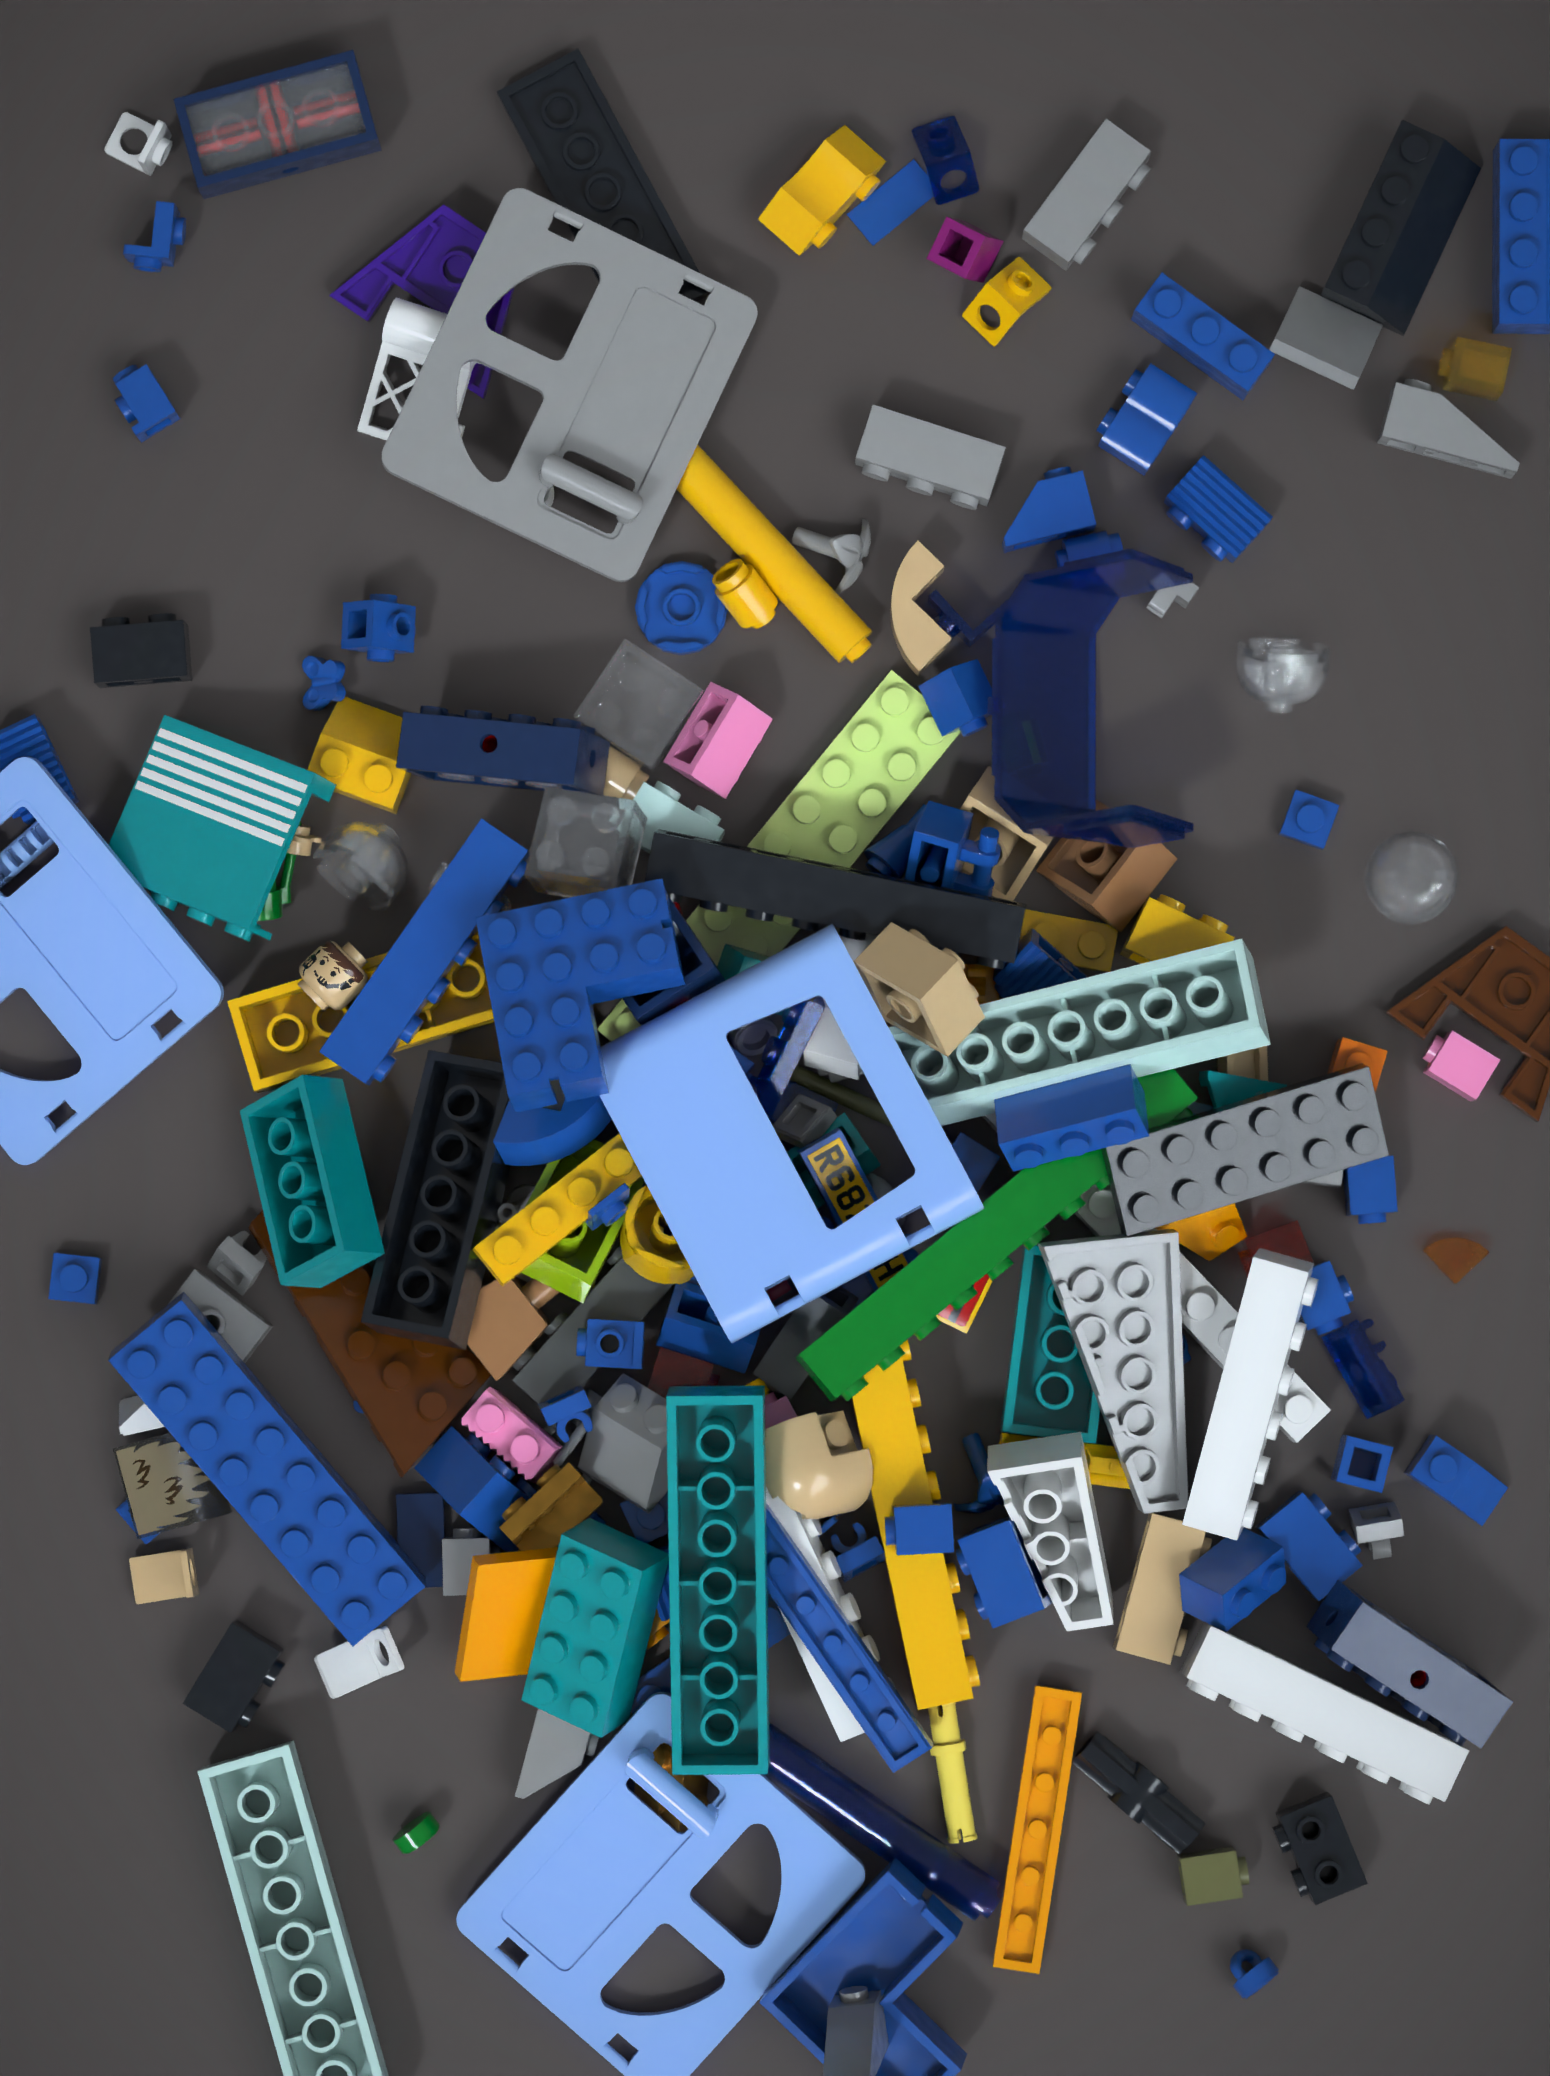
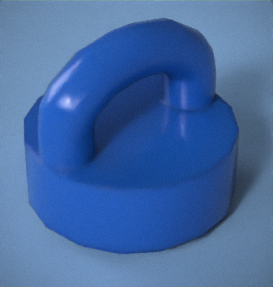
M1243 1949L1237 1951L1230 1959V1970L1237 1979L1233 1987L1242 1999L1251 1997L1279 1974L1278 1967L1270 1957L1262 1960L1252 1950ZM1244 1961H1248L1254 1967L1248 1973L1241 1966Z

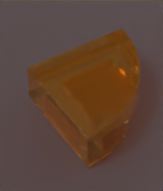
M1463 1238L1441 1239L1431 1243L1422 1250L1453 1284H1457L1490 1253L1482 1245Z

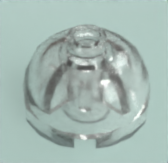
M1253 637L1249 638L1248 645L1239 640L1237 641L1236 654L1237 676L1243 690L1251 698L1265 702V710L1278 713L1292 712L1293 704L1309 701L1322 689L1329 669L1330 649L1328 646L1313 642V651L1302 649L1300 639Z
M347 822L332 831L313 853V859L320 857L322 860L316 868L334 889L353 902L356 901L357 894L371 901L367 909L373 911L387 910L398 897L407 880L408 861L403 848L398 843L399 836L392 828L383 823L374 825L369 822Z
M1407 831L1392 835L1376 847L1366 863L1364 883L1368 899L1376 906L1379 912L1386 915L1385 917L1393 922L1414 925L1430 921L1447 909L1456 895L1459 874L1455 858L1443 842L1427 833Z

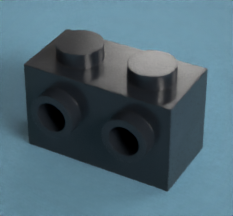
M1322 1793L1276 1812L1280 1824L1272 1827L1282 1853L1291 1851L1298 1868L1291 1870L1290 1873L1300 1897L1309 1894L1311 1901L1317 1905L1368 1884L1330 1793Z

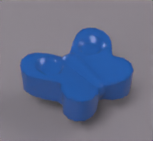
M307 656L303 660L302 668L311 679L312 685L303 697V706L308 710L320 711L331 701H342L346 695V690L341 683L345 673L344 663L336 660L327 661L317 656Z

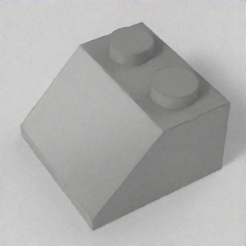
M623 1373L593 1408L591 1416L593 1429L586 1434L578 1468L583 1474L649 1514L668 1491L666 1399Z

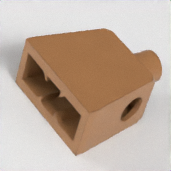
M516 1277L503 1287L497 1280H494L480 1289L467 1345L496 1381L509 1373L517 1360L530 1346L534 1345L550 1325L551 1321L541 1310V1307L558 1295L559 1291L535 1279H531L522 1286Z

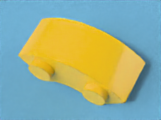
M844 125L826 138L803 167L778 190L758 220L799 256L813 244L820 249L836 232L837 227L833 224L858 197L862 202L865 201L880 184L881 180L875 175L885 164L886 160Z

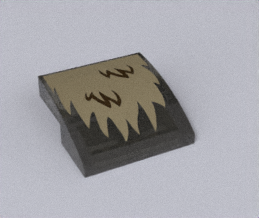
M170 1433L113 1448L137 1539L232 1513L229 1501Z

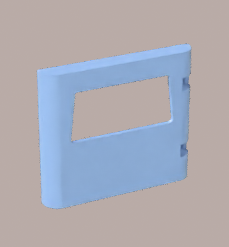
M833 924L600 1047L609 1093L599 1096L731 1343L744 1338L985 1209ZM817 996L824 998L915 1168V1174L835 1229L826 1227L727 1041V1035L730 1031ZM922 1208L930 1224L905 1237L897 1220ZM791 1277L799 1294L774 1307L766 1290Z

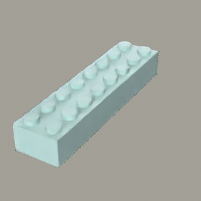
M1243 939L980 1004L985 1018L948 1057L896 1026L888 1027L941 1126L995 1113L994 1100L1128 1064H1131L1138 1078L1271 1045L1254 960Z
M294 1740L202 1767L198 1770L199 1779L283 2076H389Z

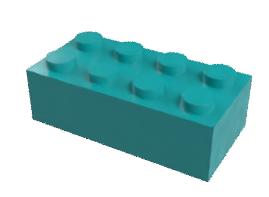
M301 1075L241 1109L240 1115L280 1285L322 1288L385 1254L343 1079Z
M1023 1245L1000 1431L1040 1437L1081 1432L1083 1442L1096 1444L1100 1415L1098 1402L1039 1246L1035 1245L1028 1251Z
M591 1518L562 1533L521 1700L600 1738L628 1721L669 1561V1554Z

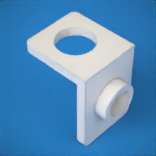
M124 112L104 150L107 155L151 176L156 165L162 166L166 161L173 141L170 140L172 135L166 123L158 120L154 126L128 112ZM131 129L143 131L148 138L142 152L137 155L128 154L121 147L122 136Z
M387 1626L371 1631L353 1647L347 1641L316 1655L314 1658L328 1694L332 1699L405 1668ZM379 1641L382 1642L387 1650L389 1662L381 1652Z

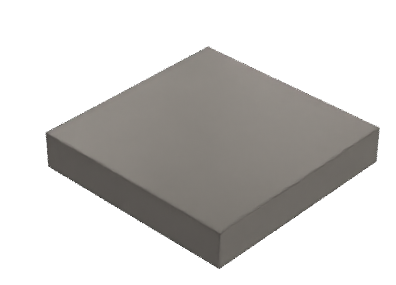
M1299 286L1269 350L1354 390L1383 325Z

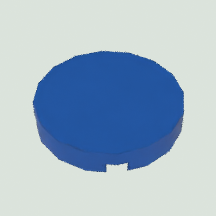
M679 561L664 564L647 577L638 590L635 610L638 626L648 642L663 652L677 655L700 652L715 642L725 626L728 610L715 594L716 587L712 583L714 575L699 564Z

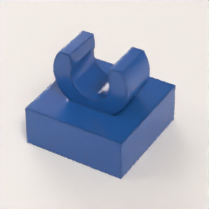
M581 1385L538 1404L547 1425L551 1426L556 1423L557 1435L563 1442L570 1441L565 1426L571 1419L581 1420L587 1433L593 1429L590 1417L584 1412V1410L592 1406Z
M858 1522L852 1525L854 1533L858 1537L857 1542L853 1546H844L836 1534L831 1536L832 1548L839 1555L836 1557L844 1583L885 1561V1553L877 1537L874 1536L867 1540L866 1531Z

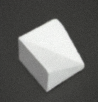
M139 1396L125 1398L120 1401L119 1430L123 1436L164 1427Z

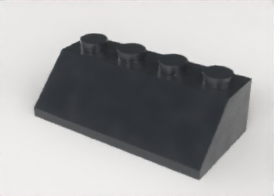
M1402 120L1320 296L1404 336L1481 168L1444 138Z

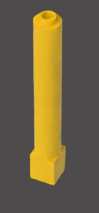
M697 444L676 490L746 564H751L775 596L838 663L846 658L851 663H854L872 646L867 638L873 631Z

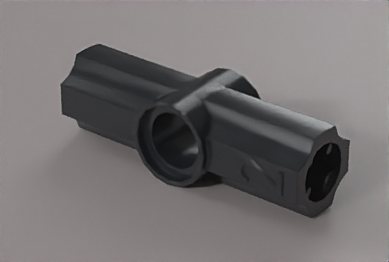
M1098 1731L1083 1744L1072 1759L1074 1765L1109 1794L1107 1797L1138 1824L1144 1823L1159 1839L1179 1854L1190 1846L1204 1827L1205 1822L1168 1792L1169 1787L1139 1761L1134 1763L1119 1747Z

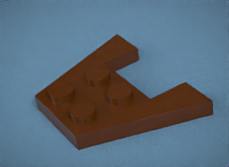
M1505 926L1386 1011L1385 1014L1424 1040L1451 1003L1525 1056L1522 1063L1499 1093V1096L1535 1122H1539L1550 1087V957Z

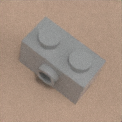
M194 1269L171 1299L173 1301L182 1292H185L244 1363L247 1362L273 1327L272 1324L200 1270Z

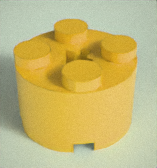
M645 1185L634 1194L625 1213L620 1231L623 1260L640 1276L650 1281L661 1284L686 1283L695 1275L674 1236L664 1234L668 1224L649 1188Z

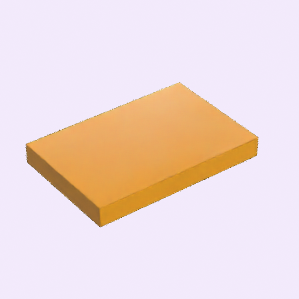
M558 1547L475 1555L472 1557L455 1666V1674L460 1682L528 1674Z

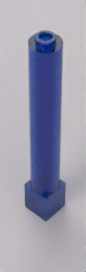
M769 1722L770 1763L768 1774H764L768 1779L889 1863L896 1857L929 1891L971 1920L975 1921L980 1914L987 1919L992 1914L1003 1896L996 1891L1000 1885L998 1880Z

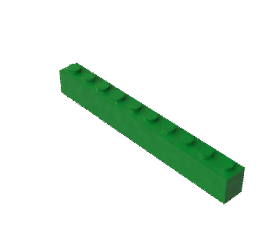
M1175 1069L1138 1077L1145 1093L1148 1128L1193 1115L1188 1106L1197 1100L1198 1097ZM1098 1149L1080 1156L1067 1157L1040 1164L1034 1168L1021 1170L982 1203L985 1208L984 1210L957 1223L795 1357L796 1360L831 1402L840 1395L846 1401H849L869 1384L863 1377L877 1364L883 1371L890 1367L905 1354L900 1347L902 1343L913 1334L919 1341L925 1338L941 1324V1321L936 1317L937 1314L949 1304L956 1311L978 1293L972 1285L986 1274L993 1281L1014 1264L1009 1257L1013 1251L1022 1244L1028 1251L1050 1234L1045 1227L1048 1222L1058 1214L1065 1221L1086 1204L1081 1195L1094 1184L1100 1191L1107 1187L1109 1179L1102 1150Z

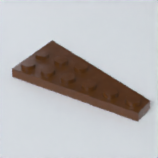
M262 1210L250 1223L248 1229L278 1276ZM368 1264L357 1268L322 1288L287 1286L295 1299L294 1304L302 1317L305 1316L317 1335L316 1339L353 1400L357 1401L372 1425L370 1428L378 1441H382L394 1461V1467L400 1477L403 1478L491 1377V1374L467 1348L463 1350L381 1334L363 1324L361 1318L374 1270Z

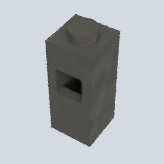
M839 1286L794 1310L753 1374L762 1379L771 1391L783 1393L792 1399L808 1376V1373L795 1357L850 1313L859 1298L842 1286Z

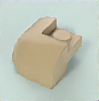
M843 1410L817 1415L816 1412L783 1421L765 1429L766 1487L772 1499L778 1496L789 1508L801 1513L802 1519H820L855 1511L868 1499L873 1484V1464L869 1448L857 1451Z

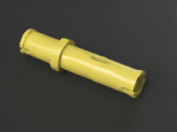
M956 1702L942 1705L943 1713L941 1705L928 1708L933 1747L930 1749L931 1756L936 1758L948 1834L947 1841L950 1844L959 1843V1840L962 1839L960 1829L962 1830L963 1842L978 1839L975 1832L963 1751L966 1750L965 1739L960 1737Z

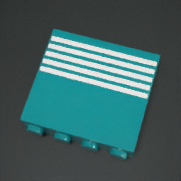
M164 715L109 842V846L145 890L152 892L150 896L156 904L175 911L178 903L189 907L186 916L209 926L213 925L215 918L226 922L225 932L250 942L253 934L270 940L273 934L260 928L261 925L257 924L259 916L311 795L329 802L336 784L314 772Z

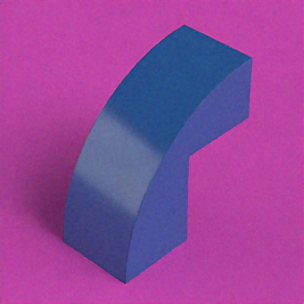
M600 1096L567 1102L565 1098L561 1111L541 1107L515 1113L511 1102L508 1101L493 1143L505 1165H541L562 1159L580 1150L595 1139L612 1118Z

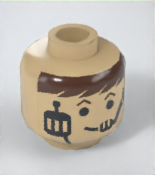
M325 941L300 965L299 974L302 980L298 985L323 1011L328 1007L342 1010L361 992L368 982V976L362 969L368 961L349 941L342 948L334 941Z

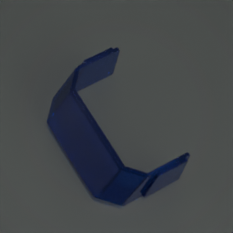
M1134 549L1065 562L1063 567L1024 575L996 617L995 638L992 639V697H988V714L992 715V775L995 776L994 797L996 802L1024 833L1109 843L1134 848L1184 839L1185 833L1194 831V823L1137 805H1125L1096 811V633L1121 597L1192 583L1193 574L1184 571V568Z

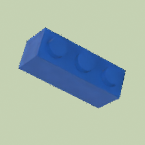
M1161 273L1134 309L1131 318L1134 323L1242 401H1244L1263 375L1275 355L1164 273Z
M1131 1064L994 1100L998 1144L1013 1171L1034 1168L1040 1164L1067 1157H1076L1094 1150L1114 1145H1123L1133 1140L1149 1137L1145 1093Z

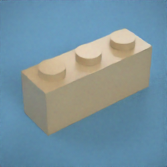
M1157 1513L1148 1514L1113 1645L1115 1650L1171 1665L1173 1655L1181 1657L1188 1630L1180 1628L1184 1611H1182L1179 1574L1210 1550L1212 1539L1205 1537V1531L1182 1525L1183 1521Z

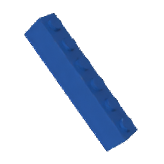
M481 818L319 1052L366 1085L370 1086L374 1079L381 1083L397 1061L391 1054L401 1040L408 1044L422 1026L424 1020L418 1016L428 1001L436 1005L448 989L451 982L445 977L455 962L463 966L478 944L472 939L478 931L475 917L501 912L505 904L499 901L508 886L511 885L516 889L530 871L532 865L526 862L531 855L529 851Z

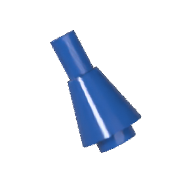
M925 804L920 807L906 825H901L864 851L868 859L865 865L870 872L902 878L908 865L914 829L926 807Z

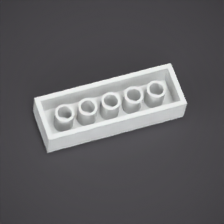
M1203 1622L1180 1670L1189 1679L1186 1686L1190 1690L1213 1701L1216 1700L1218 1694H1222L1231 1699L1229 1707L1232 1710L1257 1722L1263 1714L1274 1720L1271 1727L1275 1731L1300 1743L1304 1735L1316 1740L1314 1748L1319 1752L1341 1763L1345 1762L1348 1755L1359 1761L1356 1766L1357 1769L1380 1782L1387 1784L1390 1776L1401 1781L1400 1790L1430 1805L1433 1797L1443 1802L1446 1801L1469 1753V1750L1438 1733L1206 1622Z

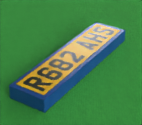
M838 1127L797 1150L837 1226H840L878 1200L846 1138ZM906 1251L864 1273L873 1293L911 1262Z

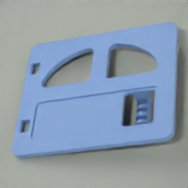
M21 757L11 762L0 772V825L21 807L27 808L37 821L0 852V889L54 842L59 848V853L11 896L7 897L0 891V1003L18 988L25 989L78 1053L82 1063L81 1069L76 1075L59 1080L31 1079L0 1069V1145L13 1161L21 1165H29L44 1157L215 1010L223 1000L224 989L215 974L43 764L33 757ZM172 1010L178 1018L182 1019V1022L162 1038L154 1024ZM66 1101L76 1113L56 1129L55 1124L48 1115Z
M667 1692L654 1693L641 1705L464 1902L456 1918L457 1926L463 1935L624 2076H690L859 1890L865 1880V1866L863 1862L764 1774L704 1775L720 1791L711 1804L706 1806L654 1761L653 1752L660 1744L666 1743L672 1747L671 1694ZM628 1779H633L688 1829L682 1833L677 1832L675 1828L627 1787ZM763 1824L771 1832L779 1851L781 1861V1892L776 1913L764 1939L756 1945H748L701 1906L691 1896V1890L750 1825ZM664 1923L676 1929L717 1965L725 1976L724 1983L705 1997L687 2005L665 2011H625L608 2005L601 1996V1990L655 1929ZM507 1937L528 1954L520 1966L497 1947ZM617 2033L637 2049L629 2062L607 2043Z

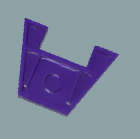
M443 204L329 296L370 322L394 284H396L430 308L448 314L486 232ZM514 288L505 294L486 315L487 326L500 335L503 333ZM476 363L467 388L485 399L493 369Z

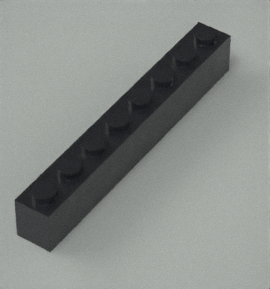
M661 829L654 832L645 876V882L662 878L668 896L675 903H681L682 896L701 899L699 907L712 911L727 912L728 905L745 908V916L756 920L773 922L774 915L793 918L791 926L811 931H819L820 924L828 926L833 924L834 927L839 928V936L864 941L866 933L878 936L892 922L908 932L910 929L919 931L927 938L931 945L940 950L948 948L957 955H959V952L977 956V964L997 969H1004L1005 962L1014 963L1016 960L1027 907L1025 903Z

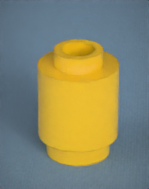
M734 559L723 565L714 574L712 583L716 587L715 594L741 628L753 627L758 629L773 619L778 599L751 564H745L742 559Z

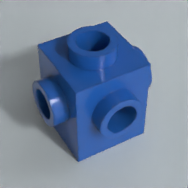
M370 594L369 600L343 602L341 649L367 653V660L373 662H394L395 654L414 653L416 606L397 603L398 596L391 594Z

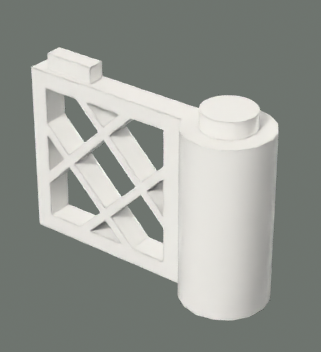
M397 297L393 300L384 323L382 345L357 431L387 441L393 428L389 430L371 424L376 405L391 398L400 414L404 405L398 393L414 385L421 370L418 364H424L447 316L446 313ZM391 355L407 360L416 377L396 389L386 373ZM468 362L460 370L457 386L458 418L472 370L478 362ZM382 384H384L388 393L379 397ZM459 424V429L462 437L465 426Z

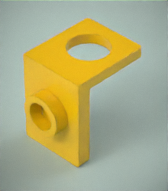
M1017 257L984 285L963 312L962 317L995 347L1018 318L1046 296L1052 287L1021 257ZM982 305H989L998 312L1000 316L999 327H991L983 321L980 314Z

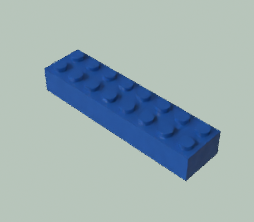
M182 1292L111 1351L108 1361L352 1647L426 1587L425 1577L397 1544L395 1539L185 1292Z

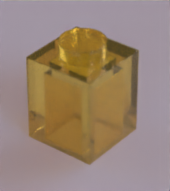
M1457 337L1451 349L1443 348L1438 375L1445 376L1442 390L1497 401L1503 394L1512 348Z

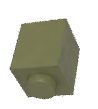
M1233 1846L1177 1854L1183 1900L1187 1906L1243 1898L1242 1886L1249 1885L1248 1867L1245 1856L1237 1857Z

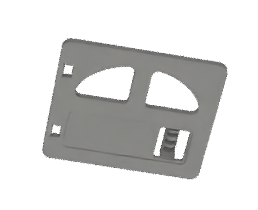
M524 188L512 189L503 197L383 447L381 454L382 465L388 473L606 578L616 582H626L636 575L756 322L758 316L757 306L750 297ZM553 217L580 229L573 242L548 230ZM565 265H585L593 267L599 274V284L565 356L561 360L555 361L492 331L487 326L486 315L493 306L515 286L540 272ZM683 280L711 293L708 295L704 305L679 294ZM468 362H478L540 392L543 397V402L507 477L499 482L489 481L481 474L469 457L461 437L457 416V386L460 370ZM567 452L576 453L630 479L634 483L633 491L563 459L564 454ZM554 485L617 515L618 523L611 534L605 533L548 506L544 502V496L548 488Z

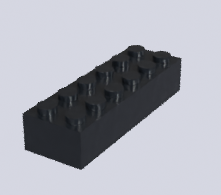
M428 1050L381 1238L385 1254L376 1258L361 1318L363 1324L377 1333L466 1350L486 1266L475 1254L473 1248L495 1231L498 1220L497 1211L502 1203L511 1165L504 1164L493 1143L508 1101H510L507 1094L503 1066L500 1062Z

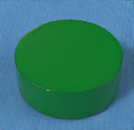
M430 1811L425 1812L402 1828L393 1837L392 1841L402 1854H409L433 1837L439 1830L440 1824Z

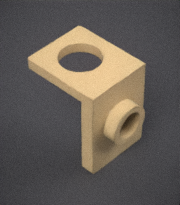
M192 1548L129 1559L136 1604L181 1597L190 1598L199 1595Z

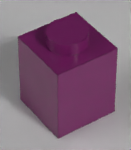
M946 216L926 259L964 279L984 283L1004 241L966 221Z

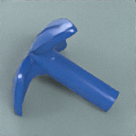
M979 1433L964 1437L962 1443L979 1483L977 1500L965 1504L954 1503V1509L965 1513H982L992 1510L997 1504L1004 1505V1500L997 1486H994L987 1472L988 1455Z

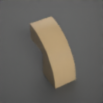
M918 540L908 551L898 569L893 585L890 608L891 626L897 647L905 662L917 676L951 644L952 640L915 603L919 596L944 571V565Z

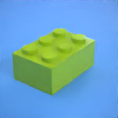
M593 1139L575 1153L547 1163L526 1206L605 1144ZM643 1177L629 1187L630 1200L644 1186L645 1181ZM625 1214L613 1224L606 1226L603 1223L594 1231L584 1222L521 1273L584 1303L621 1231Z

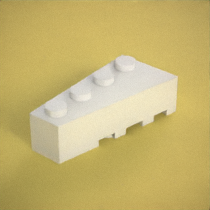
M1076 1432L988 1446L987 1472L994 1486H997L1004 1500V1506L1011 1520H1014L1024 1540V1546L1030 1559L1034 1560L1042 1576V1582L1066 1631L1114 1625L1113 1595L1082 1433Z

